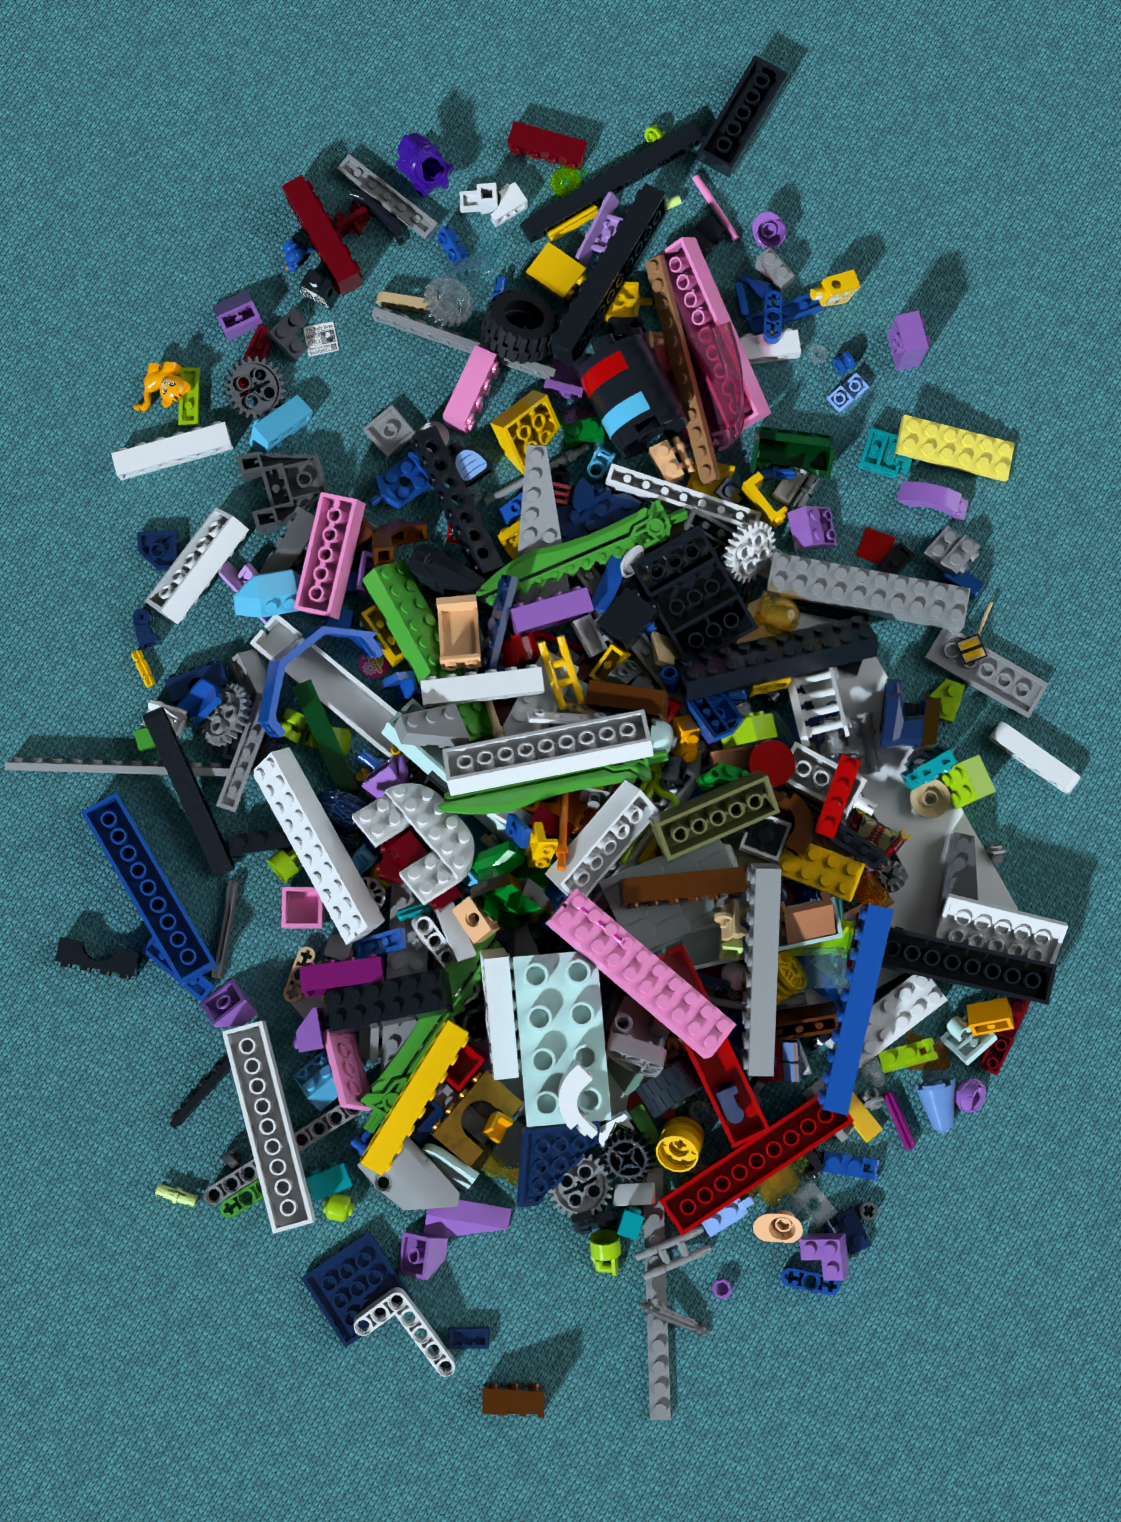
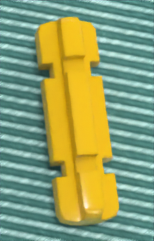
M134 651L131 656L136 662L135 665L141 677L144 678L145 686L147 688L154 686L156 681L151 676L152 672L146 660L143 659L142 651Z

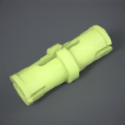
M162 1183L158 1184L155 1196L172 1200L174 1204L178 1202L192 1208L196 1206L198 1195L182 1191V1188H173Z

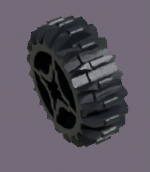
M625 1128L624 1133L619 1129L616 1134L612 1133L610 1135V1139H606L604 1142L605 1146L602 1148L604 1153L601 1158L606 1160L603 1164L604 1167H610L607 1171L608 1174L613 1172L615 1173L614 1179H617L619 1176L622 1182L628 1179L631 1184L634 1179L639 1182L642 1177L647 1178L648 1173L653 1171V1166L656 1164V1159H654L656 1152L652 1151L655 1148L654 1144H649L650 1137L643 1138L644 1132L638 1135L636 1134V1129L630 1133L629 1128ZM637 1148H639L642 1151L644 1159L642 1158V1155L639 1154ZM633 1150L631 1158L628 1157V1159L625 1161L627 1154H630V1152ZM614 1152L616 1153V1156L620 1159V1163L615 1158Z

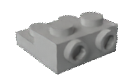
M947 526L925 550L923 556L943 572L955 578L958 574L962 576L968 568L967 563L969 561L974 562L980 555L978 552L980 545L966 534L962 537Z

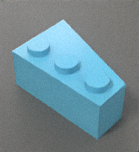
M298 395L293 398H287L282 403V406L273 408L265 418H259L253 423L250 446L256 452L268 453L275 446L279 449L283 445L281 443L283 439L289 435H295L311 421L313 411Z

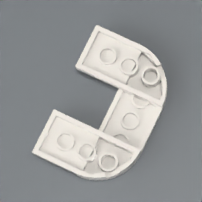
M399 784L386 789L385 795L352 814V819L375 847L409 826H413L433 851L400 871L399 874L421 903L425 905L461 882L467 876L473 865L474 840L470 830L456 813L439 812L438 805L446 802L436 791L420 784Z

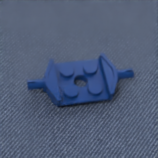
M410 451L408 456L381 475H375L378 493L368 500L371 507L382 501L393 508L400 509L431 487L428 483V476L425 470L421 468L416 453ZM407 479L410 484L404 487L400 485L399 481Z

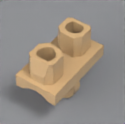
M733 899L729 904L722 905L720 912L714 915V921L720 923L722 940L724 941L732 938L740 939L746 935V928L740 925V921L745 917V909L739 907V900Z

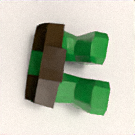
M507 841L474 855L472 868L478 874L477 885L470 888L472 899L478 907L496 921L517 929L548 918L552 914L554 903L546 896V887L553 884V882L545 873L558 857L553 855L547 868H530L528 863L522 865L526 862V856H524L523 848L521 849L514 841Z

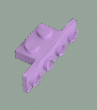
M608 192L606 198H604L589 231L585 235L583 243L577 250L575 258L584 267L587 266L593 252L601 253L605 251L610 236H614L619 221L624 219L613 216L619 204V200L613 192Z
M227 561L222 565V569L218 574L236 593L253 575H258L259 572L248 563L244 565L239 573ZM272 616L263 617L260 620L266 624Z

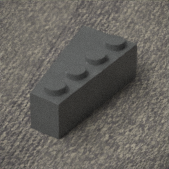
M958 832L950 834L936 913H942L948 893L978 900L975 837L972 835Z

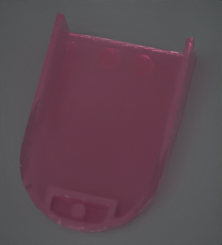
M730 321L685 336L714 452L722 451L733 445L739 438L744 425L743 372L737 342ZM663 343L652 347L679 398L666 344ZM686 426L680 431V434L687 443H691Z

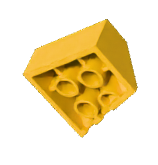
M532 390L490 422L504 455L523 475L526 445H547L561 427L548 396Z

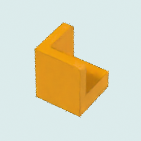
M496 1111L488 1116L481 1134L496 1143H500L506 1129L513 1125L514 1120L500 1111Z

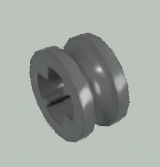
M864 1201L859 1206V1215L863 1219H875L878 1214V1208L874 1203ZM866 1205L867 1207H870V1205L873 1207L871 1210L873 1214L871 1216L863 1214Z

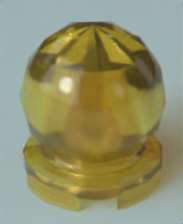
M764 590L758 606L761 607L760 612L756 611L753 617L757 626L763 625L766 631L772 635L794 631L800 622V612L796 604L788 598L778 597L772 599L770 597L771 592Z

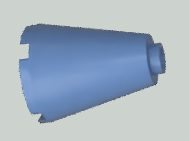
M947 1074L924 1077V1082L919 1083V1080L914 1083L932 1128L938 1131V1133H947L954 1126L956 1081L953 1075H951V1078H947Z

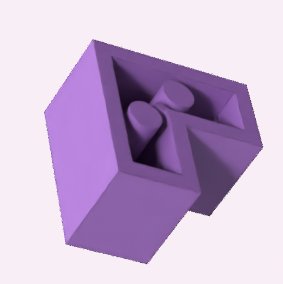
M806 1233L799 1239L801 1260H821L823 1281L844 1280L849 1275L845 1233Z

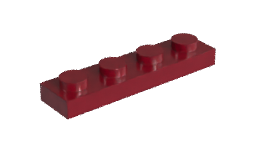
M258 324L244 354V361L245 357L250 356L251 360L255 356H258L259 361L262 358L266 359L273 344V341L267 335L271 329ZM256 370L255 377L257 378L259 371ZM239 379L238 385L243 389L245 382ZM252 388L240 393V397L250 393Z

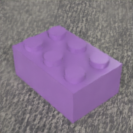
M919 310L896 315L887 334L897 371L920 366L930 346L929 336L925 335L924 332L925 321L923 316H920Z

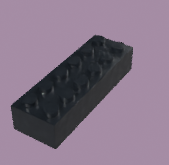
M754 55L698 149L697 161L730 178L785 86L788 73Z
M441 968L326 992L330 1031L339 1035L454 1012L449 972Z

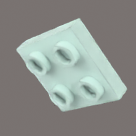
M967 1014L962 1019L959 1016L952 1018L947 1024L948 1031L940 1037L942 1043L967 1066L998 1039L994 1033L973 1036L968 1024Z

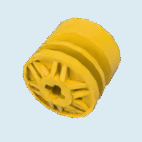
M786 951L778 953L776 1005L781 1004L791 995H795L798 991L803 990L807 985V977L802 965L792 954Z
M679 1116L667 1121L656 1147V1156L659 1162L665 1168L674 1172H685L692 1169L698 1161L704 1143V1132L701 1126L688 1117Z

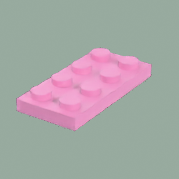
M330 1029L325 1030L322 1034L340 1106L342 1108L363 1111L372 1110L360 1101L362 1096L370 1092L356 1034L339 1035L332 1033Z

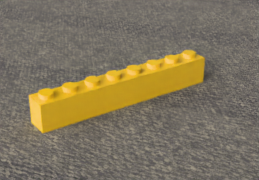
M448 1018L444 1020L359 1159L360 1164L381 1176L384 1172L390 1170L393 1165L391 1160L395 1154L398 1155L403 1149L404 1143L402 1142L405 1137H410L414 1131L415 1126L413 1124L416 1119H421L425 1113L426 1108L424 1106L427 1101H432L436 1095L437 1090L435 1088L438 1083L442 1084L448 1073L446 1070L449 1065L453 1066L459 1055L457 1052L460 1047L464 1048L469 1040V1032Z

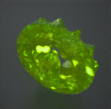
M564 167L552 174L550 185L554 194L562 198L581 187V179L574 169ZM563 177H565L567 182H571L568 184V189H566L564 185H561L563 183Z

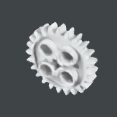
M750 519L748 523L743 522V528L738 526V532L732 533L733 539H728L730 545L725 547L728 550L723 555L727 558L723 562V564L727 565L725 570L728 572V576L738 582L744 583L746 581L749 583L751 579L756 580V574L761 576V570H766L765 565L771 562L769 557L773 556L771 550L775 546L772 543L776 539L772 537L774 535V532L771 531L772 527L757 519L754 521Z

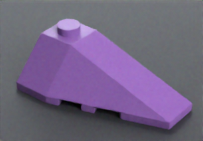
M459 1198L457 1207L427 1210L424 1234L452 1237L506 1230L509 1226L512 1208Z

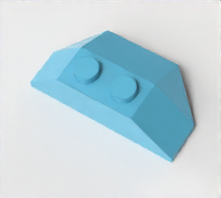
M292 569L253 575L233 595L235 614L263 618L299 611L294 609L301 576Z

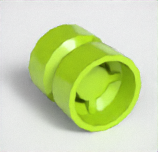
M287 708L282 716L284 721L279 722L286 731L282 737L298 744L302 736L301 730L307 727L308 722L305 715Z

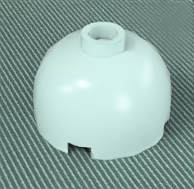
M650 718L649 722L653 724L648 729L653 752L666 749L668 755L670 749L675 748L677 737L673 736V729L667 722Z

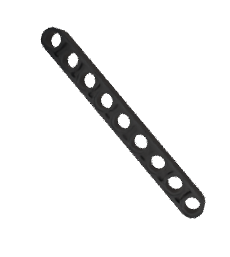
M161 706L143 714L147 729L213 874L219 877L235 870L234 861L230 856V852L165 709Z

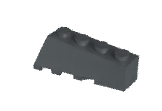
M297 505L294 511L297 513L296 517L288 521L286 525L287 533L279 537L276 542L277 550H273L269 554L259 574L286 569L297 570L303 563L302 557L307 553L315 519L313 513Z

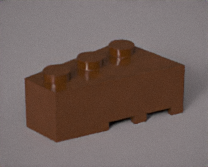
M491 1381L487 1382V1385H483L482 1414H519L521 1417H526V1414H538V1418H544L545 1386H541L540 1382H529L528 1385H520V1382H508V1385H499V1382Z

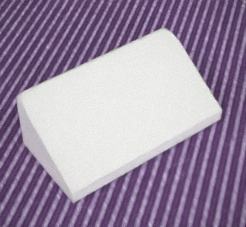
M654 1182L616 1184L613 1206L650 1205L656 1203Z

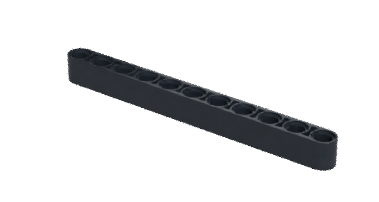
M697 120L689 122L521 222V230L530 243L541 239L547 235L548 231L592 205L597 206L602 203L608 192H613L614 195L700 145L706 138V133Z

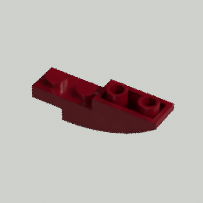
M1008 997L1012 1009L1014 1029L994 1032L998 1039L983 1052L978 1065L979 1068L998 1075L1031 1001Z

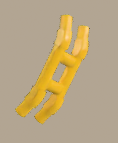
M559 635L557 640L562 656L561 659L551 661L545 641L538 642V647L559 710L563 711L567 706L560 688L572 685L573 692L580 705L584 704L585 697L565 636ZM566 666L569 677L557 681L554 669Z

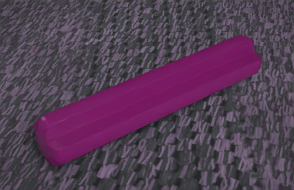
M894 1092L884 1093L883 1098L905 1149L914 1148L916 1146Z

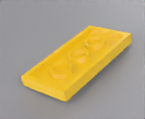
M811 843L802 859L784 848L777 864L781 868L782 877L821 892L828 891L829 895L849 903L853 899L865 867L864 863Z

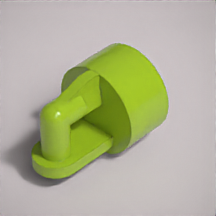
M280 849L267 860L271 869L284 883H287L299 873L296 865L301 861L294 849L287 854Z
M610 1229L593 1232L589 1237L591 1259L595 1265V1270L597 1272L612 1273V1276H618V1257L621 1254L620 1235Z

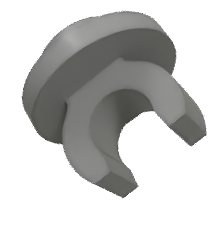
M998 843L991 844L986 849V853L991 854V860L994 864H1003L1002 854L1007 852L1006 847H1002V844Z
M876 1088L872 1090L873 1097H870L868 1092L864 1091L862 1098L866 1102L864 1104L865 1108L876 1110L882 1106L881 1103L884 1102V1099L881 1096L879 1097V1091Z

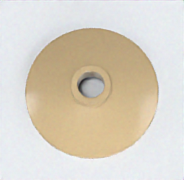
M935 779L912 790L910 803L918 815L930 819L937 818L947 811L950 805V793L945 784ZM926 796L932 797L931 803L926 801Z

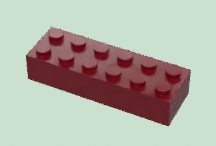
M300 175L282 185L289 206L341 296L361 287V278H363L360 272L361 269L356 260L353 261L348 246L344 245L340 232L337 228H334L329 213L325 212L322 207L323 204L319 196L315 195L314 188L309 179L305 181L304 177Z

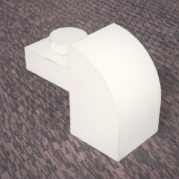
M496 183L477 184V190L459 192L461 213L480 211L481 214H487L498 208Z

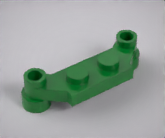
M718 761L714 768L710 769L707 773L701 774L696 779V783L701 790L708 791L714 786V783L725 785L751 774V771Z

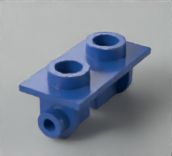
M443 225L437 234L438 242L446 251L449 261L457 268L461 260L463 263L469 260V253L463 243L456 245V243L460 242V238L455 229L451 228V226L445 228Z

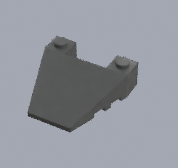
M252 452L237 456L242 480L247 481L262 477L269 500V508L252 512L258 536L277 532L287 525L290 519L292 520L296 517L297 513L294 511L297 505L308 509L319 501L321 492L329 494L318 455H284L281 453Z

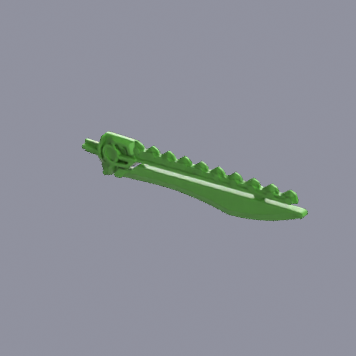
M656 500L651 504L650 509L643 508L587 536L549 547L534 549L496 572L476 592V596L481 597L497 590L502 574L518 577L515 593L519 591L521 594H527L532 585L537 586V588H543L548 579H551L553 582H559L564 573L568 574V576H575L580 567L584 570H590L596 561L600 564H606L612 555L621 559L626 550L633 546L641 545L644 549L666 542L670 539L671 525L687 520V511L685 508L666 514L663 506L660 504V500ZM646 517L648 518L647 520L635 525L629 537H626L622 540H619L615 543H612L608 546H605L580 558L572 560L568 563H565L561 566H558L554 569H551L526 581H523L521 583L519 581L520 579H523L527 576H530L555 564L563 562L567 559H570L574 556H577L581 553H584L588 550H591L595 547H598L602 544H605L609 541L628 534L633 524L645 519ZM497 593L486 598V602L490 604L489 606H493Z
M664 749L653 752L654 756L453 796L448 791L444 794L443 798L446 803L439 804L438 810L440 813L458 814L503 813L568 792L623 783L625 780L629 783H635L637 778L642 781H650L652 776L649 765L669 761L667 751Z
M496 932L481 943H472L476 956L459 963L454 960L446 968L450 977L452 999L470 972L472 974L453 1000L454 1012L443 1015L405 1073L402 1074L441 1015L418 1020L401 1049L377 1081L371 1085L372 1092H368L360 1098L362 1103H365L366 1106L373 1110L363 1126L368 1132L374 1133L383 1117H386L444 1020L448 1018L456 1023L454 1016L464 1012L465 1005L463 1001L473 997V985L482 982L481 961L476 965L480 959V950L487 949ZM495 941L489 949H497L502 946L498 941Z

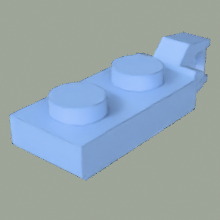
M751 1195L742 1200L738 1198L702 1222V1225L708 1235L712 1237L744 1217L748 1213L746 1208L754 1204L755 1201Z

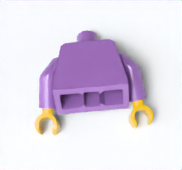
M396 746L391 747V753L396 755V758H390L372 772L368 768H362L361 772L356 774V779L363 781L362 787L371 799L377 800L385 795V790L392 786L411 783L406 758L402 755L404 753L400 749L397 751Z

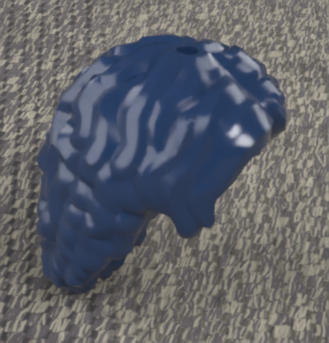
M337 789L324 790L316 796L338 835L347 837L349 834L361 830L353 821L352 814L366 806L363 798Z

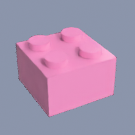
M282 887L281 928L325 929V905L315 887Z

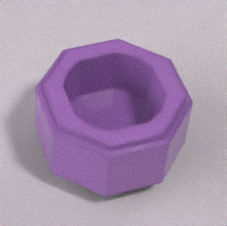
M724 1278L716 1279L711 1287L714 1296L720 1299L729 1297L732 1291L730 1282Z

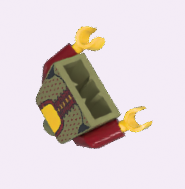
M855 807L850 829L887 853L885 858L897 853L902 845L911 837V833L907 837L903 835L902 832L905 828L896 832Z

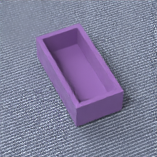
M576 586L569 589L565 594L559 591L551 594V597H548V599L538 597L531 600L532 602L524 605V602L513 605L508 618L512 636L517 634L522 636L528 632H536L591 614L594 608L587 587L581 589V586Z

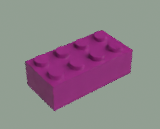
M377 954L366 955L364 959L348 957L345 958V961L337 962L334 959L324 961L325 964L318 965L316 962H308L304 966L299 967L301 991L307 998L326 996L327 991L386 980L385 964L381 956L377 957Z

